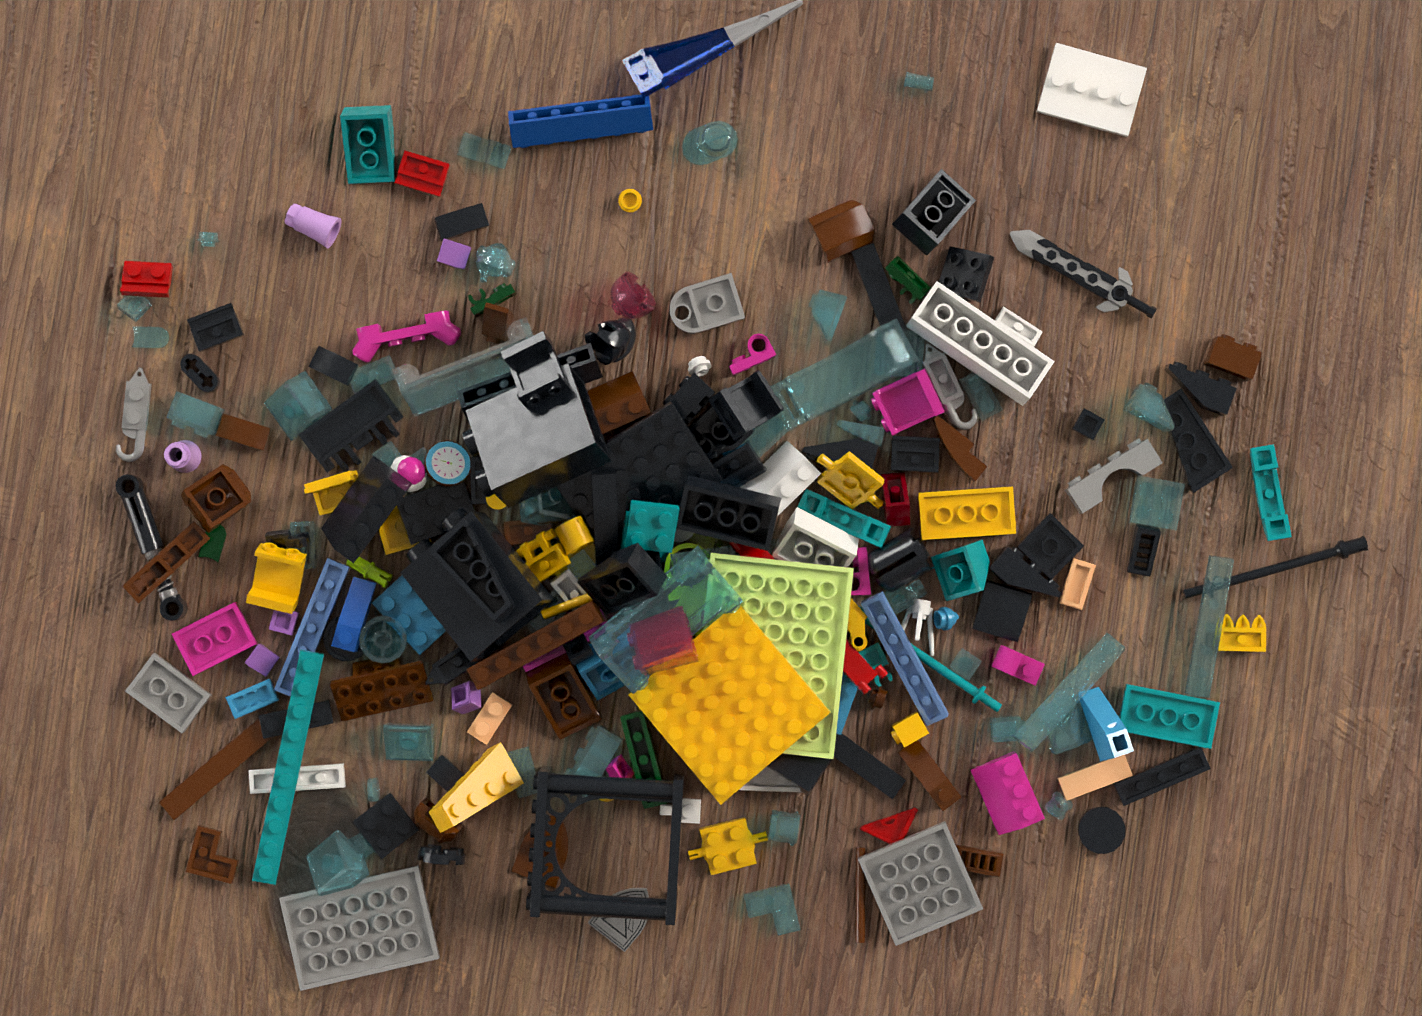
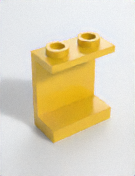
M260 543L254 556L258 557L253 585L247 594L246 603L292 614L298 605L307 554L301 553L294 548H279L273 543Z

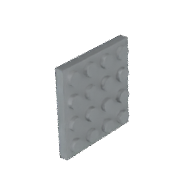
M945 821L858 858L896 946L983 910Z

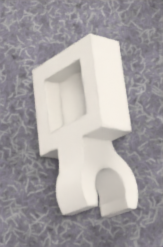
M683 798L681 823L700 824L701 799ZM660 805V815H672V805Z

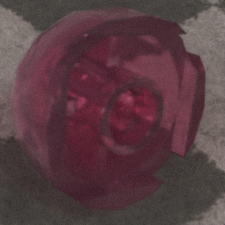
M629 271L623 273L612 285L610 296L613 304H611V307L619 316L623 315L630 319L643 318L656 308L653 307L656 305V302L645 284L641 287L636 282L638 277Z

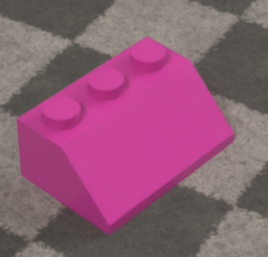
M1012 751L970 770L998 835L1025 828L1045 819L1016 752Z

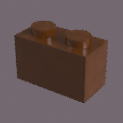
M1222 334L1221 337L1213 338L1204 365L1247 381L1252 380L1262 352L1257 351V346L1246 342L1243 345L1235 343V338Z

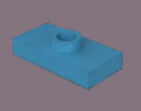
M271 679L225 697L234 719L279 701Z

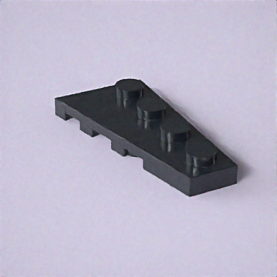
M1182 388L1160 401L1191 493H1195L1233 468Z

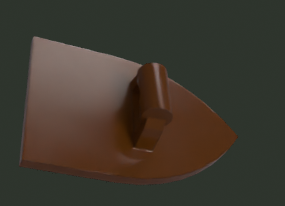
M550 815L551 821H548V823L554 825L556 817ZM564 822L559 827L555 844L556 857L561 870L564 867L568 854V834ZM530 831L521 844L511 871L527 878L528 871H533V862H529L530 847L534 848V838H530ZM550 840L546 842V846L551 847L553 845L552 841ZM546 863L545 866L548 865V869L543 873V876L553 871L552 863ZM552 876L545 884L556 888L559 877Z

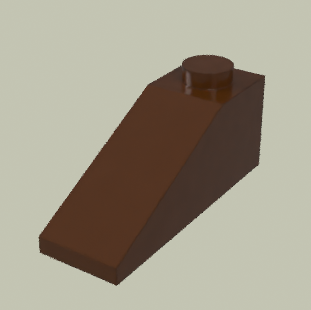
M486 302L482 326V335L487 337L486 341L497 345L500 344V341H507L514 318L513 313L509 309Z
M918 740L898 752L942 811L961 798V795Z

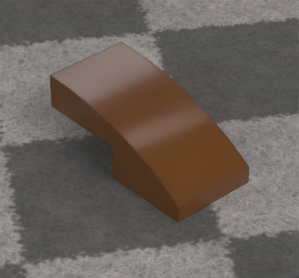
M222 413L215 436L264 450L270 428Z

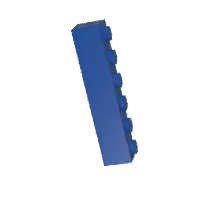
M649 93L508 111L513 148H527L541 144L550 145L565 141L574 142L588 138L597 139L612 135L621 136L627 133H644L653 130Z

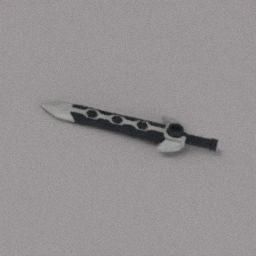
M1031 230L1010 232V236L1018 251L1075 281L1076 284L1099 297L1107 299V301L1096 306L1100 311L1104 313L1117 311L1119 307L1122 308L1127 303L1151 319L1155 314L1157 308L1151 307L1131 295L1133 283L1128 271L1121 267L1118 268L1119 281H1117L1115 277L1090 263L1082 261Z

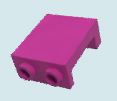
M925 368L874 391V397L871 398L875 410H880L884 417L881 423L886 433L890 431L892 436L945 412Z

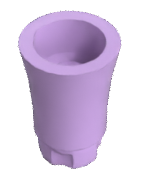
M293 204L286 214L285 224L314 239L324 247L330 248L339 233L341 218Z
M182 440L171 443L165 449L164 458L167 464L176 471L189 473L199 466L201 451L192 441ZM182 451V458L179 460L177 455Z

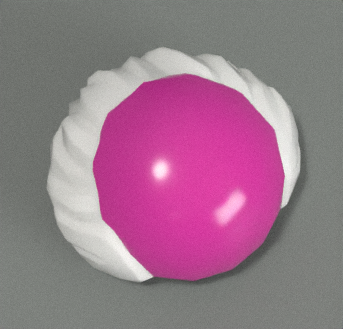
M403 455L393 461L391 468L412 483L407 492L418 491L424 487L427 474L420 460Z

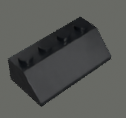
M373 456L321 527L334 550L354 563L412 483Z

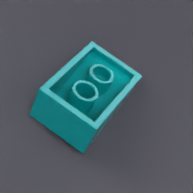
M391 105L344 107L340 120L348 184L395 182L394 127Z

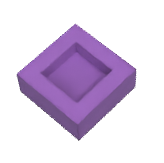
M274 610L269 630L293 635L299 612L294 611L292 614Z

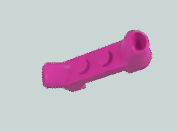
M449 311L424 314L426 324L382 332L379 324L364 326L356 329L359 341L353 348L352 353L363 362L368 363L383 344H388V347L402 345L403 340L411 339V342L426 340L425 336L433 335L446 345L452 346L459 339L461 329L451 323Z

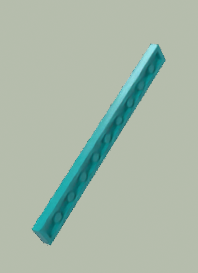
M300 649L252 881L276 885L324 657L322 653Z

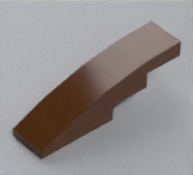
M193 521L125 582L122 587L137 603H140L189 559L192 554L202 547L210 537Z

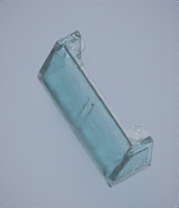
M525 317L510 324L507 330L509 341L422 375L419 374L416 367L410 364L392 369L400 392L414 417L458 401V390L511 372L509 365L503 360L501 351L535 335L529 320Z

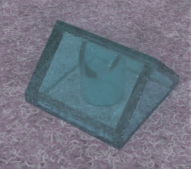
M384 724L386 760L433 761L435 724Z

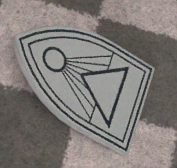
M629 888L612 895L649 898L647 888ZM592 917L588 924L625 952L642 932L648 920Z

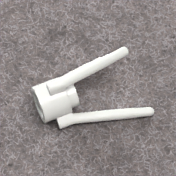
M913 599L912 605L907 604V611L901 626L905 631L912 613V618L917 619L915 640L918 641L920 639L922 620H926L927 617L930 656H934L933 608H930L931 601Z

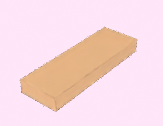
M1122 755L1098 762L1057 779L1064 798L1068 801L1133 775L1126 756Z

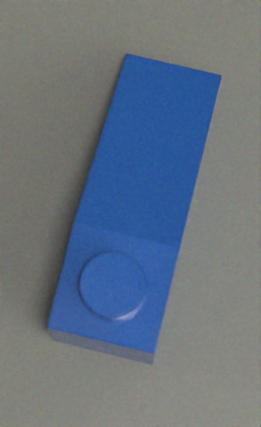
M353 577L331 646L351 652H358L377 583Z

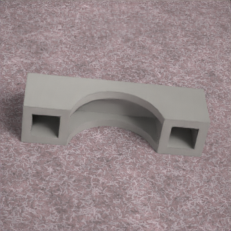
M1138 438L1127 445L1129 450L1122 454L1120 451L1115 452L1108 457L1109 462L1101 466L1098 463L1087 470L1089 475L1083 479L1077 476L1068 482L1069 487L1065 489V492L1079 514L1086 512L1103 501L1102 486L1105 479L1112 472L1118 469H1125L1134 472L1138 476H1143L1163 463L1148 439L1141 441Z

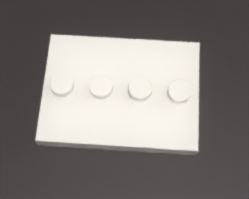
M1056 43L1036 112L1128 137L1147 68Z

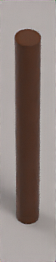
M856 847V943H865V874L858 861L859 857L865 855V847Z

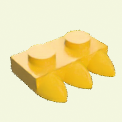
M1225 614L1220 621L1219 627H1217V650L1266 652V624L1264 619L1258 615L1250 628L1246 616L1241 615L1234 627L1231 617Z

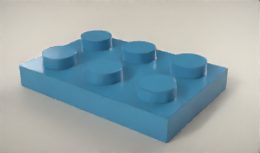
M402 575L372 602L377 610L419 655L446 632Z

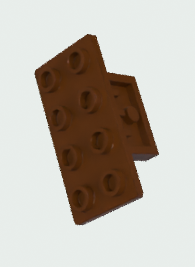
M399 653L354 662L353 676L330 681V687L341 721L433 701L430 685L425 684L427 674L423 662L417 661L401 665Z

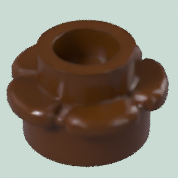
M881 686L878 690L873 689L869 702L873 703V709L874 707L882 709L888 691L881 689Z

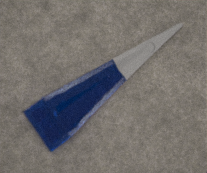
M797 0L761 15L700 35L641 49L622 59L623 64L641 96L645 98L662 88L666 90L797 9L803 4V1Z

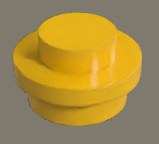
M626 189L619 195L618 203L623 211L632 213L640 208L642 198L638 191Z

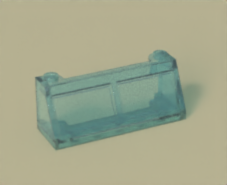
M699 546L694 548L665 573L667 577L657 596L623 608L588 637L597 655L633 694L647 686L649 672L720 612L724 614L734 613L744 602L738 592Z

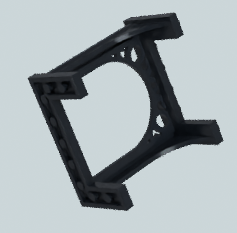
M542 766L533 779V790H537V799L532 800V814H536L535 823H531L530 838H534V848L530 847L529 862H533V871H528L527 886H532L526 898V910H530V917H540L541 914L660 920L665 921V925H675L684 774H675L674 781L557 774L552 772V766ZM565 794H570V797L577 796L576 801L570 803ZM551 798H560L565 804V810L563 812L553 810L550 805ZM596 799L672 803L667 899L598 895L588 893L572 884L558 864L555 848L557 833L565 817L577 806ZM547 811L551 815L556 817V823L554 825H550L548 823V821H551V818L547 814ZM548 840L553 843L551 847L546 846ZM546 863H552L553 871L543 876V873L548 869V865L545 866ZM552 876H558L561 879L560 886L553 891H548L545 888L546 881ZM564 887L570 888L571 894L564 892V896L559 895L564 890Z

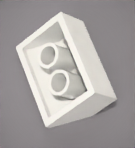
M786 441L763 464L767 468L766 472L739 488L782 498L778 512L779 515L821 473L793 445Z
M797 507L786 522L772 552V556L778 560L848 567L857 555L859 539Z

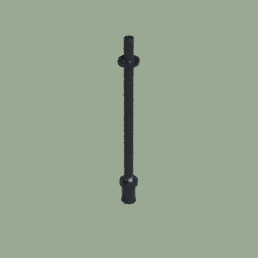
M1364 536L1345 542L1340 540L1333 548L1210 582L1208 578H1203L1204 584L1185 589L1183 594L1185 599L1207 593L1209 598H1212L1213 591L1336 556L1346 559L1348 555L1368 551V544Z

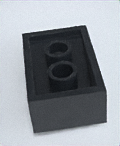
M940 169L892 225L927 256L976 200L946 172Z
M635 543L620 549L580 577L577 583L607 615L657 596L667 575L639 543Z

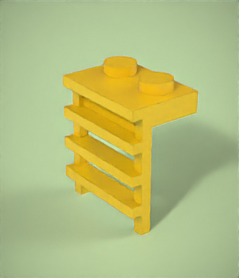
M357 470L343 472L304 484L305 494L313 493L320 516L334 511L358 478Z

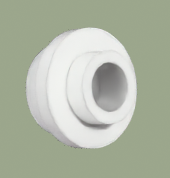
M705 356L693 358L688 363L689 374L693 375L695 373L698 377L706 375L711 368V363L709 360H706Z

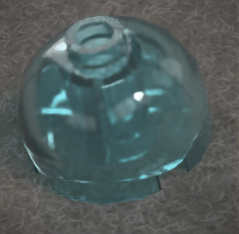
M374 617L361 629L359 637L360 648L365 656L373 662L382 664L393 662L405 651L407 644L406 631L402 624L393 617Z

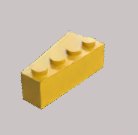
M501 742L487 749L482 754L483 756L470 767L468 772L429 811L440 833L457 825L524 784Z

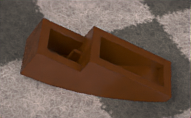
M935 416L933 423L944 449L958 468L975 482L987 466L969 452L974 443L941 417Z

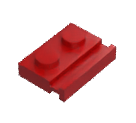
M404 150L394 183L441 198L450 164Z
M124 261L122 286L120 288L121 295L169 298L173 271L172 263Z

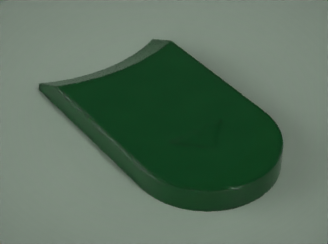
M222 525L210 533L205 532L210 539L201 547L199 557H208L219 563L227 536L226 529Z

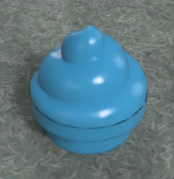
M940 607L933 614L936 628L944 631L950 630L955 625L956 620L959 619L958 614L948 607Z

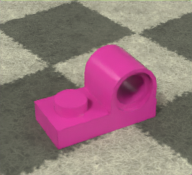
M754 334L750 337L747 345L750 357L746 358L745 355H742L732 360L733 364L729 368L733 376L776 357L773 346H771L769 339L765 335ZM762 340L765 343V349L761 352L754 351L752 348L753 341Z
M857 548L853 567H858V572H854L853 577L858 579L859 587L855 591H851V595H870L867 548Z
M1000 645L991 667L1036 686L1045 664Z

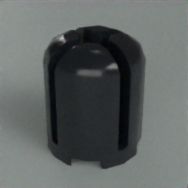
M912 527L883 544L882 548L874 549L868 555V568L874 574L913 551L916 554L875 579L878 585L885 591L894 592L935 569V565L930 567L927 561L930 555L919 537L914 539L910 533L913 530Z

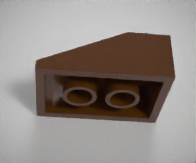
M567 653L526 672L528 686L560 740L602 720L576 665H572Z

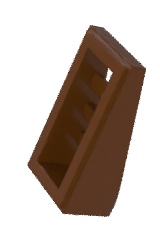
M955 844L960 856L962 851H966L964 865L967 871L1000 877L1004 855L1002 852ZM976 853L974 866H969L971 854ZM981 855H985L983 868L979 867ZM991 857H995L993 870L989 869Z

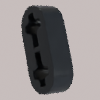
M187 354L182 358L180 363L182 371L199 389L208 393L218 389L220 384L219 377L199 356ZM189 359L192 361L197 360L195 365L200 370L198 373L193 369H187L189 366L187 361ZM202 374L208 378H214L211 381L213 383L212 387L203 386L205 381L201 377Z

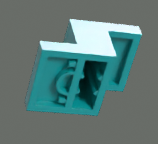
M631 500L630 510L625 512L620 549L639 543L644 550L660 552L661 563H665L667 554L672 553L679 505Z

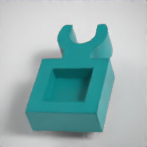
M879 642L858 652L873 669L880 664L882 667L889 664ZM888 672L886 676L889 681H892V675ZM877 675L874 678V682L878 687H880L881 683L879 682V676Z

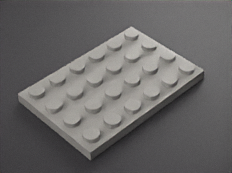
M419 865L279 898L300 991L440 958Z

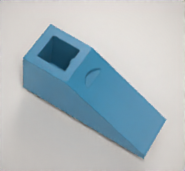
M1096 687L1078 693L1100 762L1133 752L1134 750L1126 727L1100 688Z

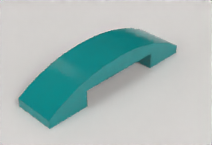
M1274 444L1250 448L1256 499L1267 541L1291 538L1288 514H1285L1277 473L1278 462Z
M805 489L798 508L880 548H882L891 529V526L861 514L808 489Z

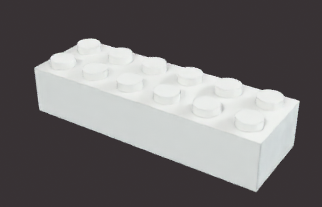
M938 281L933 285L906 325V327L1022 406L1031 398L1055 362Z

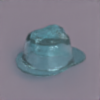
M710 122L693 129L686 135L682 144L683 154L693 164H709L730 155L734 151L738 141L737 133L727 122Z

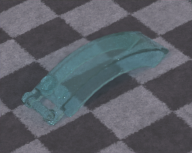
M894 319L840 351L786 377L770 387L784 407L781 414L786 421L785 426L787 430L791 431L875 388L907 369L919 359L898 320ZM786 389L800 417L794 418L780 392L781 390Z

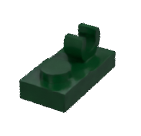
M899 256L895 257L885 267L893 280L904 285L899 293L900 295H903L906 291L912 293V298L909 300L910 304L917 299L920 300L931 289Z
M503 283L494 288V293L486 299L485 291L480 288V300L476 301L471 294L468 295L469 301L475 305L470 309L474 316L478 317L484 313L486 302L499 305L517 293L511 284L506 286Z

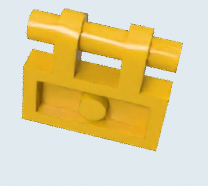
M552 528L546 532H540L534 540L524 542L516 550L521 558L525 557L526 565L540 582L571 564L561 543L551 545V539L556 537V533ZM541 547L543 552L536 556L534 550Z

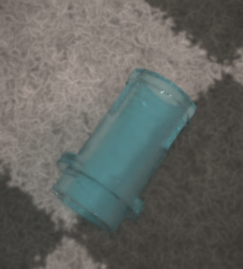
M907 72L904 87L923 89L927 93V91H932L934 77H930V74L924 76Z

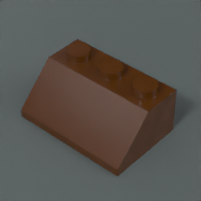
M633 371L588 390L603 435L651 414Z

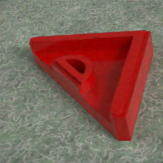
M914 807L864 824L860 827V830L888 844H892L905 838L918 809Z

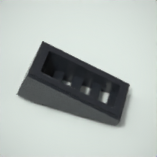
M1136 523L1127 567L1128 573L1151 576L1161 535L1158 527ZM1142 533L1152 535V539L1141 537ZM1139 543L1150 544V548L1141 547ZM1137 552L1149 554L1148 558L1137 556ZM1135 561L1147 563V566L1142 567L1136 566L1134 564Z

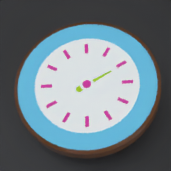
M449 440L440 441L432 445L427 451L424 467L427 475L435 483L448 487L456 486L462 483L470 473V455L457 442Z

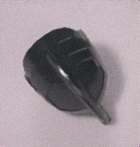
M631 318L604 321L598 324L599 331L597 334L591 331L585 334L586 344L591 343L597 360L604 365H609L612 362L615 363L625 358L632 350L636 339V330Z

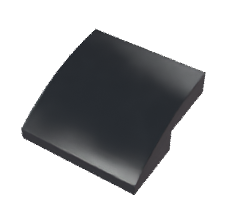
M987 580L972 629L1018 642L1029 609L1032 593Z

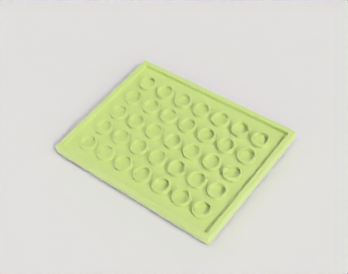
M711 553L703 631L738 602L831 711L783 753L834 759L854 568Z

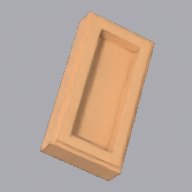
M1072 558L1059 600L1060 604L1079 610L1083 609L1096 565Z

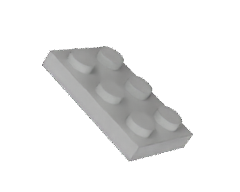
M156 653L151 655L125 691L181 733L186 731L212 696V694Z

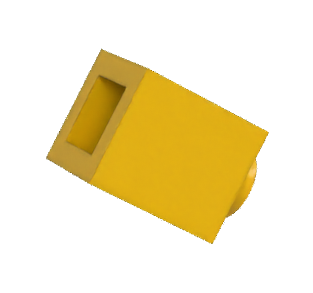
M917 712L891 725L894 731L890 733L897 745L901 743L903 747L929 734Z

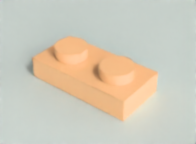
M492 692L467 733L487 745L513 704Z

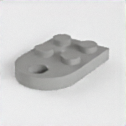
M732 273L680 289L673 296L670 303V316L676 327L686 333L695 334L745 319ZM679 307H686L689 311L688 317L684 320H680L675 316V311Z

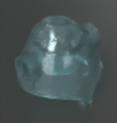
M495 243L487 247L483 245L479 247L476 253L477 260L475 264L478 271L482 274L481 282H486L487 276H512L515 260L511 259L504 244Z

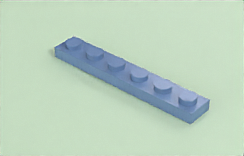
M327 558L274 688L275 691L291 696L300 649L316 652L350 569L349 566Z
M883 591L863 600L861 606L926 726L948 717L949 713Z

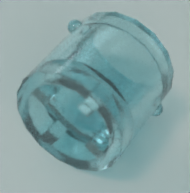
M772 810L768 840L789 843L791 846H794L798 839L801 814L798 811L791 813Z

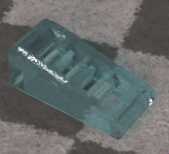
M844 420L837 421L836 426L869 443L882 446L883 427Z

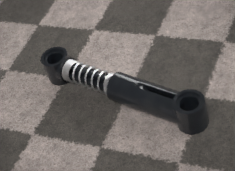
M122 475L116 481V491L122 498L141 554L145 555L146 561L149 562L164 548L144 492L143 481L135 475ZM129 480H132L135 484V488L131 493L125 490V484ZM170 575L158 586V592H160L159 596L161 598L160 613L162 617L173 621L182 619L187 614L188 607L185 600L181 598L176 588L173 587L174 582L171 581L170 578L172 576ZM172 602L179 606V611L176 615H172L169 612V605Z

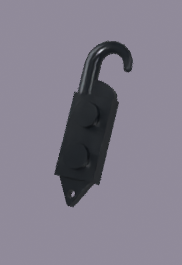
M458 647L432 665V670L425 684H444L446 686L467 672L468 668L481 661H470Z

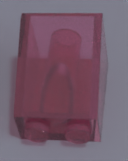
M683 606L675 607L629 625L630 633H627L629 646L634 647L636 653L635 656H632L635 670L640 669L643 676L699 661L688 616Z

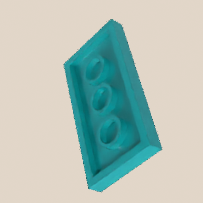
M1126 684L1119 718L1128 733L1211 749L1220 702Z

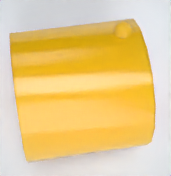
M582 516L575 517L554 530L568 556L583 550L595 542Z

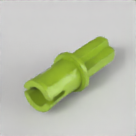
M358 557L354 563L347 559V566L363 574V578H369L384 588L388 586L387 581L390 582L393 575L375 566V562L370 563L361 557Z

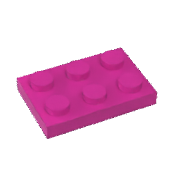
M237 602L172 633L192 676L257 645Z

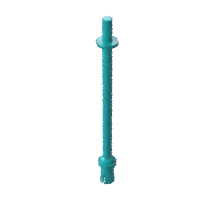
M865 619V624L874 629L869 619ZM911 644L921 662L972 695L973 704H976L979 700L994 711H999L1002 704L984 693L986 686L983 685L978 689Z

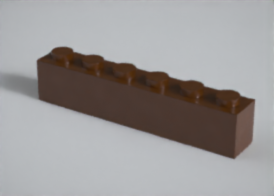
M591 601L468 668L467 671L477 690L484 689L603 624L606 620L598 605Z

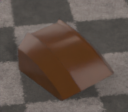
M847 201L808 219L811 230L813 229L827 263L873 241L875 228L863 204L857 201Z
M224 464L184 489L181 493L184 504L197 519L201 527L208 533L251 503V493L236 472Z
M425 798L414 811L415 826H419L435 838L438 844L452 842L463 825L458 823L440 833L429 814V811L435 804Z

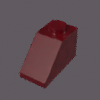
M905 473L881 474V477L885 479L882 493L886 524L891 527L910 525V502Z

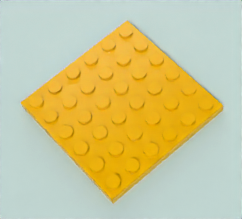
M738 602L628 694L720 805L831 712Z

